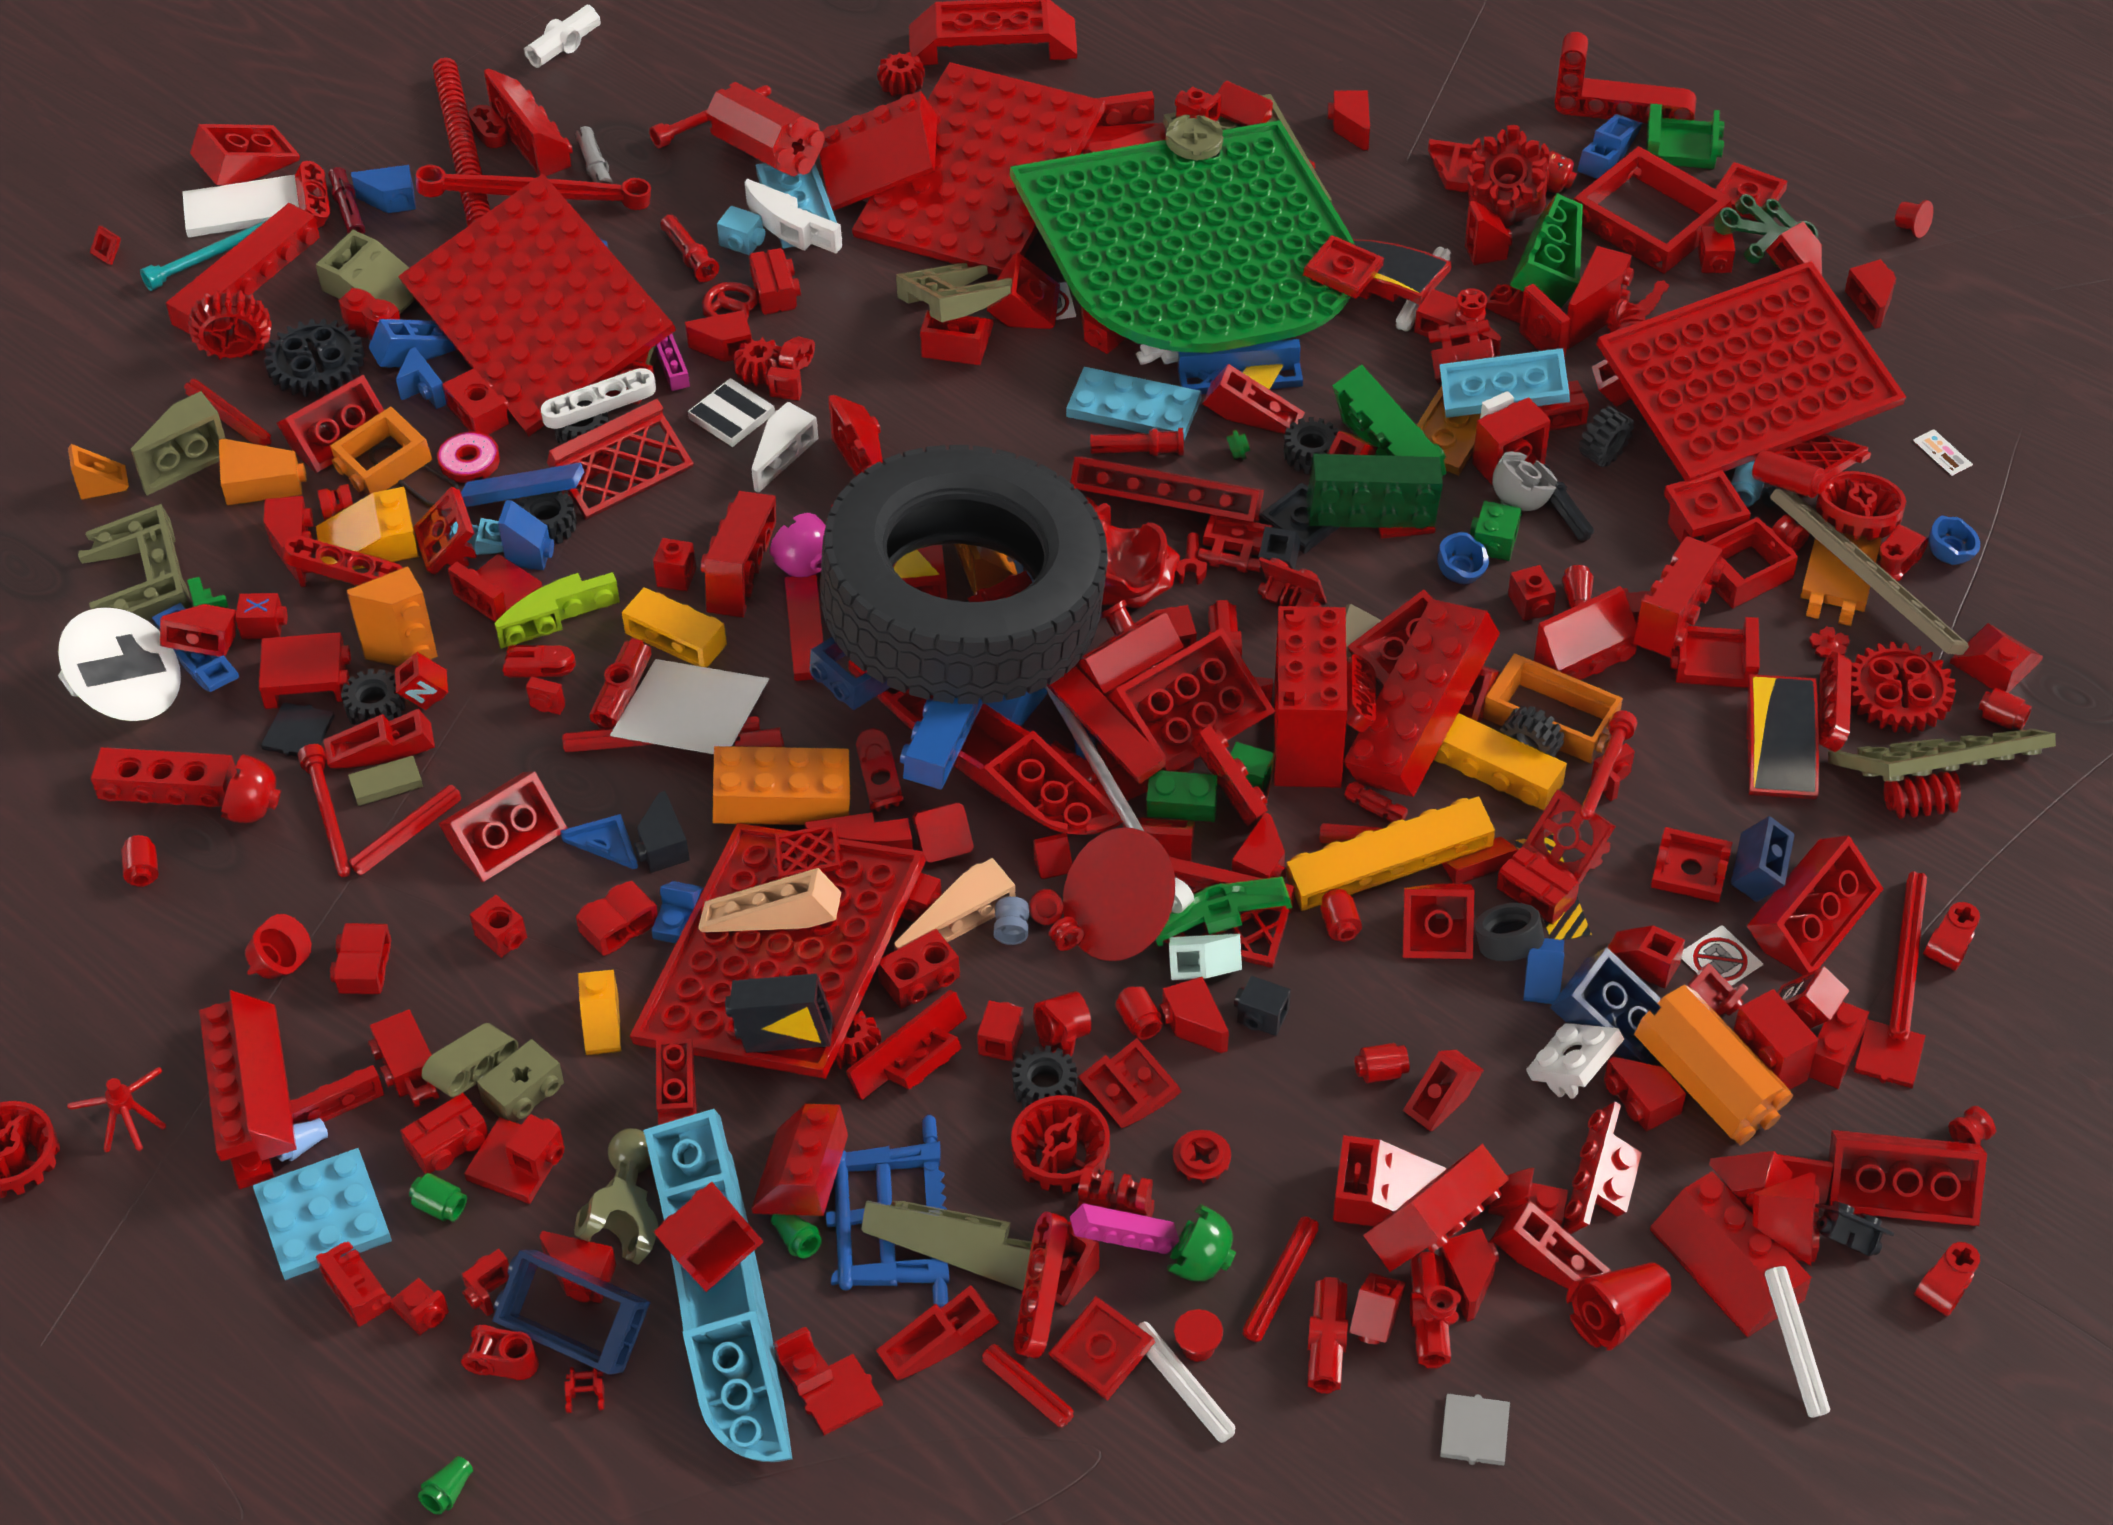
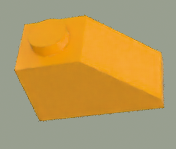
M614 969L578 973L579 1001L586 1055L620 1052L619 997Z

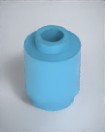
M1755 461L1736 467L1731 481L1746 507L1753 505L1760 498L1764 482L1753 478L1752 470Z

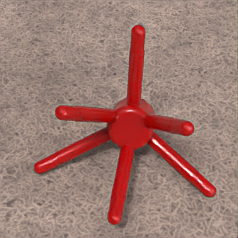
M157 1067L128 1087L121 1084L119 1079L112 1078L106 1083L107 1091L105 1096L68 1103L67 1107L72 1110L107 1103L110 1112L104 1151L109 1152L111 1150L117 1114L122 1115L135 1149L141 1151L143 1146L129 1113L131 1108L162 1130L166 1128V1124L135 1102L131 1093L161 1074L162 1069Z

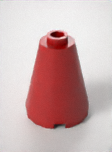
M1652 1262L1580 1278L1569 1286L1566 1295L1567 1304L1572 1302L1574 1313L1570 1315L1572 1324L1580 1336L1595 1348L1604 1346L1607 1347L1606 1350H1612L1621 1345L1671 1293V1278L1663 1267Z

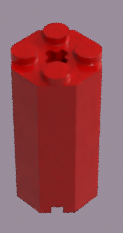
M737 82L730 84L731 88L727 90L720 89L715 92L706 112L707 119L712 124V128H710L712 135L793 177L798 174L805 175L811 171L825 140V136L820 131L818 123Z

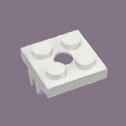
M1565 1023L1557 1030L1556 1035L1545 1048L1536 1055V1058L1526 1071L1532 1081L1546 1082L1558 1097H1563L1566 1093L1569 1098L1574 1099L1578 1094V1086L1585 1087L1623 1042L1624 1038L1619 1028ZM1574 1045H1582L1580 1050H1573L1564 1056V1052Z

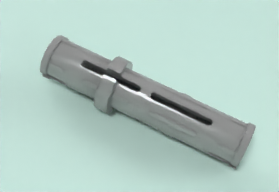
M587 126L580 127L582 136L577 130L575 137L586 161L587 174L593 179V182L613 184L608 173V162L601 155L593 130Z

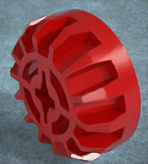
M1845 471L1827 480L1824 491L1818 494L1816 511L1822 515L1826 522H1830L1843 535L1845 533L1853 535L1854 541H1857L1860 536H1866L1869 541H1874L1878 537L1882 539L1887 537L1898 524H1901L1906 506V498L1898 486L1883 477L1866 472Z
M1055 1095L1039 1099L1027 1106L1019 1114L1012 1128L1011 1143L1014 1165L1016 1168L1022 1169L1023 1177L1029 1183H1034L1036 1180L1039 1181L1043 1190L1049 1191L1052 1185L1062 1186L1063 1192H1071L1072 1184H1080L1085 1165L1096 1167V1172L1100 1175L1105 1170L1106 1159L1110 1156L1109 1126L1102 1113L1091 1103L1083 1099L1067 1095ZM1079 1141L1086 1150L1085 1162L1077 1159V1144ZM1038 1148L1043 1150L1042 1161L1040 1165L1038 1164L1036 1159V1151ZM1073 1165L1079 1168L1067 1174L1057 1173L1058 1170H1066Z
M0 1102V1198L6 1197L7 1190L13 1189L17 1195L25 1193V1184L31 1181L36 1185L41 1184L44 1181L43 1171L50 1172L56 1166L55 1155L60 1151V1144L55 1129L47 1114L39 1107L27 1102ZM29 1143L37 1150L36 1162L29 1160L26 1150Z

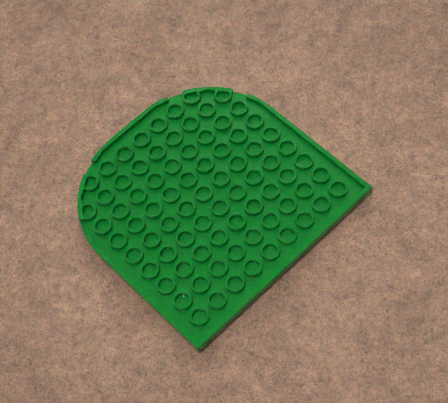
M1280 120L1222 130V149L1216 156L1208 159L1192 160L1183 158L1171 151L1166 141L1162 140L1011 166L1010 178L1077 301L1098 322L1119 335L1138 344L1164 350L1191 353H1213L1297 337L1330 321L1344 308L1351 297L1303 276L1304 267L1331 235L1354 244V241Z

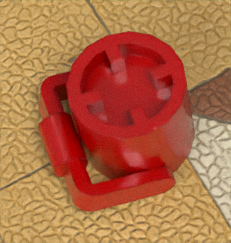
M1074 991L1034 1004L1033 1019L1036 1031L1040 1037L1039 1043L1044 1048L1045 1045L1051 1046L1053 1053H1055L1058 1047L1063 1050V1057L1066 1054L1072 1057L1076 1038L1089 1035L1091 1032V1016L1082 995Z

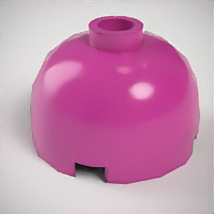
M799 514L793 518L796 522L789 528L783 525L778 530L769 550L770 555L774 558L772 561L782 571L795 577H808L821 572L822 544L826 525L815 514Z

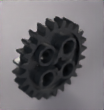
M323 318L319 324H315V321L310 319L309 325H304L299 321L298 328L296 329L287 326V334L278 332V340H270L271 348L265 349L267 357L264 358L269 378H272L275 386L280 384L281 391L283 392L290 388L292 395L297 394L299 391L303 392L304 397H307L310 391H314L316 397L320 396L321 390H326L327 393L332 392L331 387L336 386L339 388L342 386L343 381L350 382L353 380L352 375H359V367L364 366L363 358L365 353L361 338L357 337L356 330L349 331L348 324H343L339 327L337 320L327 324L326 319ZM307 342H310L312 344L315 356L317 358L318 363L321 365L323 373L318 372L313 355L308 348Z

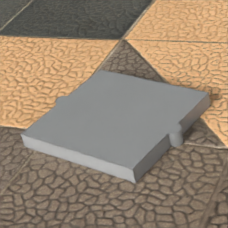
M1447 1394L1440 1457L1466 1460L1471 1465L1481 1462L1504 1466L1510 1402L1484 1399L1479 1394L1475 1395V1397Z

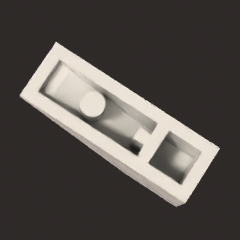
M787 402L779 410L772 413L767 421L752 466L753 485L756 492L759 493L818 440L817 419L815 416L790 402Z

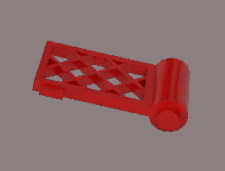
M1823 434L1780 451L1762 450L1756 457L1752 475L1757 481L1814 498L1817 494H1821L1824 491L1827 480L1856 462H1865L1870 458L1871 452H1868V447Z

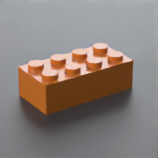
M714 746L712 823L805 825V822L849 816V749Z

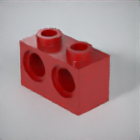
M937 929L881 958L877 966L879 982L900 1009L910 1004L919 1003L928 994L941 987H948L960 977L959 956Z

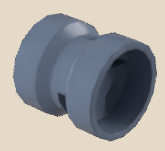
M1005 897L998 900L995 904V917L997 919L994 923L995 939L1007 945L1021 944L1028 938V924L1026 921L1029 918V904L1018 897Z

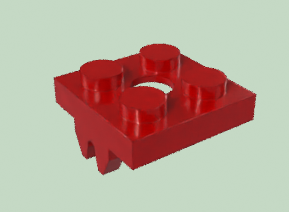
M1665 827L1651 888L1719 903L1733 842ZM1685 861H1695L1701 866V871L1698 874L1690 875L1682 870L1681 865Z

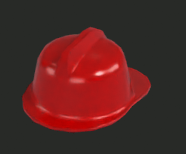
M276 914L267 919L254 932L252 939L245 949V957L250 965L247 974L257 973L265 979H275L282 975L293 973L307 960L311 953L312 943L305 927L298 920L286 914Z

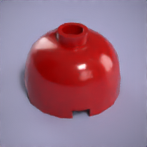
M242 754L235 768L240 769V772L230 779L221 812L223 814L221 818L246 824L263 818L269 808L275 810L280 799L281 790L276 789V776L273 769L267 763L255 757Z

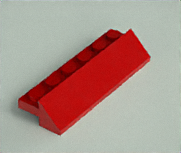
M229 990L231 1001L214 1004L199 1010L216 1152L220 1161L257 1151L262 1161L297 1150L277 1009L272 1003Z

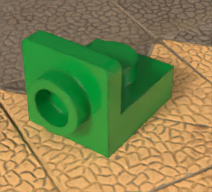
M200 577L187 580L194 607L207 604L229 608L226 596L212 597L210 588L203 589Z

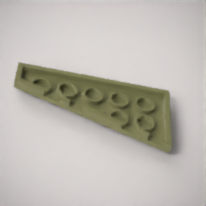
M2038 729L1993 733V738L1969 735L1960 736V741L1945 742L1941 738L1890 744V750L1885 747H1857V754L1842 752L1841 750L1837 752L1828 750V764L1862 771L1863 776H1883L1884 781H1900L1904 779L1906 774L1913 776L1931 775L1932 769L1939 768V770L1952 771L1960 769V764L1964 763L1967 765L1987 764V759L1990 758L1995 760H2011L2015 758L2017 753L2023 755L2041 754L2043 748L2056 746L2055 733Z

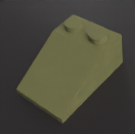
M202 391L173 404L131 448L146 495L152 494L220 461L219 440L226 438L217 410Z

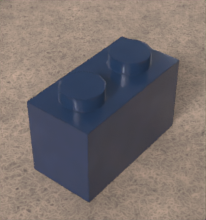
M1770 816L1741 832L1731 884L1755 902L1785 886L1795 834Z

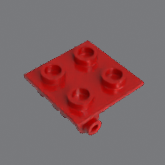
M1259 558L1267 579V583L1262 582L1258 588V594L1262 595L1263 600L1278 604L1280 600V606H1285L1290 598L1288 606L1321 607V603H1318V601L1327 603L1321 582L1312 571L1307 569H1300V571L1291 569L1287 563L1277 558H1271L1270 560Z

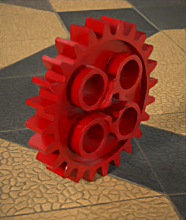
M1894 642L1890 643L1889 649H1885L1882 644L1878 643L1876 652L1866 648L1864 656L1858 654L1855 663L1852 662L1851 705H1859L1858 715L1869 714L1868 723L1876 719L1879 720L1880 729L1890 724L1895 733L1899 726H1904L1907 733H1911L1912 726H1916L1918 730L1923 732L1926 723L1931 727H1935L1937 719L1943 721L1946 713L1951 711L1956 690L1953 689L1955 679L1949 678L1951 669H1942L1944 662L1942 659L1933 662V652L1925 655L1920 654L1921 646L1916 647L1912 651L1909 650L1908 643L1906 642L1903 644L1902 649L1897 648Z

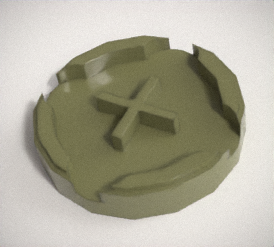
M1183 115L1173 119L1168 124L1165 138L1167 146L1171 151L1183 158L1192 160L1208 159L1216 156L1222 149V128L1215 121L1205 116L1197 115V119L1189 118L1190 115Z

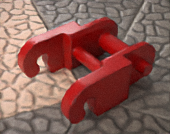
M570 1367V1374H566V1380L570 1379V1381H565V1408L567 1414L572 1413V1399L576 1397V1392L594 1391L595 1395L599 1398V1411L605 1409L604 1384L602 1378H599L603 1376L602 1371L593 1368L591 1371L575 1372L574 1367ZM593 1379V1385L576 1387V1380Z

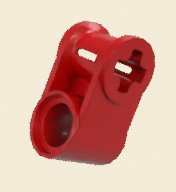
M1898 524L1890 536L1881 544L1879 550L1881 559L1877 564L1898 582L1914 563L1921 559L1927 548L1929 538Z
M1967 902L1953 904L1939 928H1936L1923 955L1956 971L1973 940L1974 931L1978 926L1980 920L1978 909Z
M1966 1242L1953 1243L1948 1247L1934 1268L1932 1267L1925 1275L1914 1296L1948 1317L1973 1280L1974 1272L1980 1263V1254L1977 1249Z
M476 1325L471 1331L473 1340L469 1351L461 1359V1365L466 1370L478 1375H494L515 1380H526L536 1373L539 1367V1360L531 1338L526 1333L496 1329L488 1325ZM524 1354L519 1358H514L516 1355Z

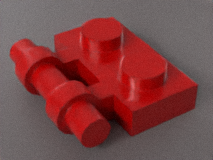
M1471 319L1467 320L1466 324L1453 327L1447 324L1439 326L1438 330L1428 331L1430 344L1442 341L1443 345L1442 349L1431 351L1437 383L1442 382L1440 364L1495 357L1492 339L1480 341L1479 333L1490 331L1488 319L1482 321ZM1469 336L1470 343L1453 346L1452 339Z
M1211 514L1203 535V545L1213 548L1212 550L1200 548L1198 560L1209 562V566L1218 568L1220 565L1237 568L1238 572L1247 573L1248 570L1261 572L1262 567L1259 559L1251 557L1252 555L1259 556L1265 526L1272 527V525ZM1224 549L1241 553L1240 556L1224 553Z

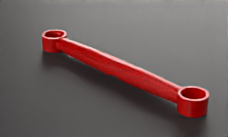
M425 165L416 171V190L425 197H438L445 190L512 196L536 178L445 174V171L439 166ZM641 178L627 179L622 185L548 179L565 199L621 201L625 207L632 210H642L650 204L651 185Z

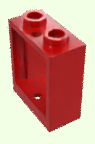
M1758 517L1705 542L1723 549L1720 563L1725 564L1720 580L1718 582L1713 581L1711 585H1713V589L1732 609L1794 577L1798 556L1790 546H1787L1775 534L1771 527L1767 526ZM1752 546L1771 566L1744 579L1725 559Z

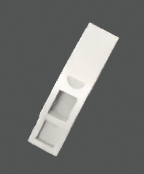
M749 179L745 181L746 200L751 212L761 215L762 225L777 237L804 251L811 244L833 253H837L842 248L841 224L798 208L796 197Z

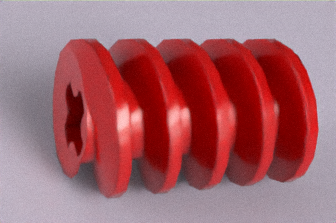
M1955 770L1950 774L1946 771H1941L1937 776L1934 773L1924 777L1911 776V778L1904 775L1903 780L1885 781L1884 783L1886 807L1890 812L1895 810L1899 819L1905 817L1906 809L1909 810L1912 818H1916L1919 807L1922 808L1925 816L1931 815L1932 806H1935L1939 815L1944 814L1946 804H1948L1952 814L1958 811L1961 799V786Z

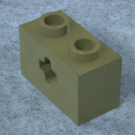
M530 1039L477 1081L481 1101L498 1117L512 1122L528 1116L536 1105L546 1097L554 1095L560 1086L564 1084L560 1063L533 1039Z

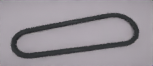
M391 443L378 444L370 450L369 460L374 465L379 463L373 455L380 448L387 447L395 451L400 450V448ZM427 464L422 466L450 483L454 488L459 489L458 484L451 478ZM402 480L398 481V484L424 504L430 507L435 504L426 500Z

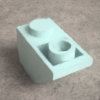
M1240 934L1170 937L1171 980L1195 979L1199 977L1205 979L1242 970Z

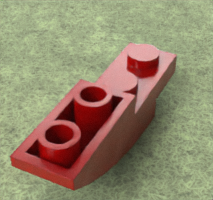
M692 1038L656 1040V1109L658 1112V1125L697 1114Z

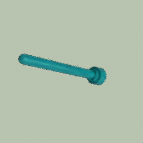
M265 221L162 267L159 265H149L140 269L141 278L150 291L155 290L163 285L167 277L232 249Z

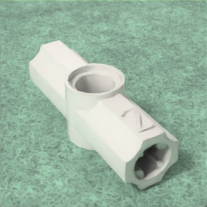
M587 4L564 21L559 19L551 20L545 28L544 35L524 48L525 56L529 59L531 65L539 68L562 51L566 53L574 52L580 45L581 38L601 24L600 16L592 6Z

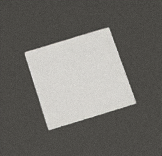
M655 659L610 736L714 754V746L733 745L769 678Z

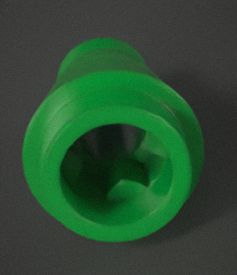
M772 1215L771 1224L777 1229L791 1255L798 1256L799 1258H808L819 1249L821 1237L816 1226L797 1215Z
M456 1456L448 1465L421 1484V1491L418 1493L421 1504L427 1510L437 1515L451 1510L468 1477L473 1473L472 1465L466 1459Z

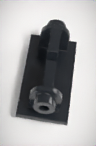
M1833 1201L1831 1206L1815 1204L1816 1208L1824 1211L1823 1216L1817 1221V1229L1820 1231V1234L1840 1244L1846 1245L1847 1243V1247L1866 1256L1880 1253L1882 1249L1880 1241L1883 1234L1894 1236V1232L1881 1227L1882 1220L1860 1213L1859 1217L1854 1215L1855 1208L1837 1201Z

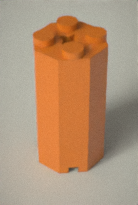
M1684 984L1665 995L1657 1003L1661 1008L1655 1015L1649 1010L1642 1017L1634 1035L1729 1137L1734 1139L1740 1146L1748 1142L1761 1127L1764 1130H1768L1778 1122L1781 1117L1778 1111L1792 1099L1793 1094L1693 988H1689Z

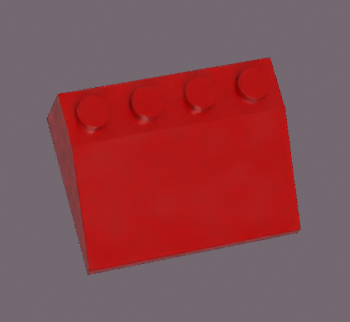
M922 91L911 95H904L899 100L887 105H880L872 111L862 115H855L845 122L828 126L821 131L825 136V140L819 155L827 196L833 211L935 171L937 114Z
M1223 627L1121 685L1106 697L1165 759L1166 766L1161 769L1162 771L1175 772L1199 758L1200 756L1191 742L1200 731L1209 725L1212 726L1214 731L1219 729L1228 741L1275 712Z

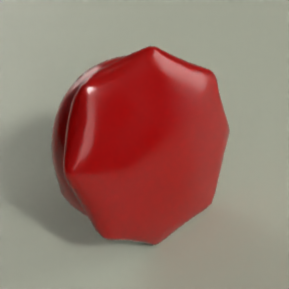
M1105 521L1101 522L1106 536L1108 554L1102 605H1116L1125 600L1127 603L1125 607L1141 608L1172 587L1180 555L1167 544L1166 534L1160 526L1148 522L1143 524L1141 528L1123 529L1114 527Z

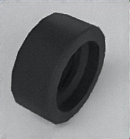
M1507 903L1495 906L1482 913L1475 923L1480 952L1485 957L1496 961H1513L1527 957L1531 948L1539 949L1545 939L1539 911L1533 906L1523 903ZM1512 930H1517V931H1515V932H1510V933H1506V934H1501V933H1504V932H1508V931H1512Z

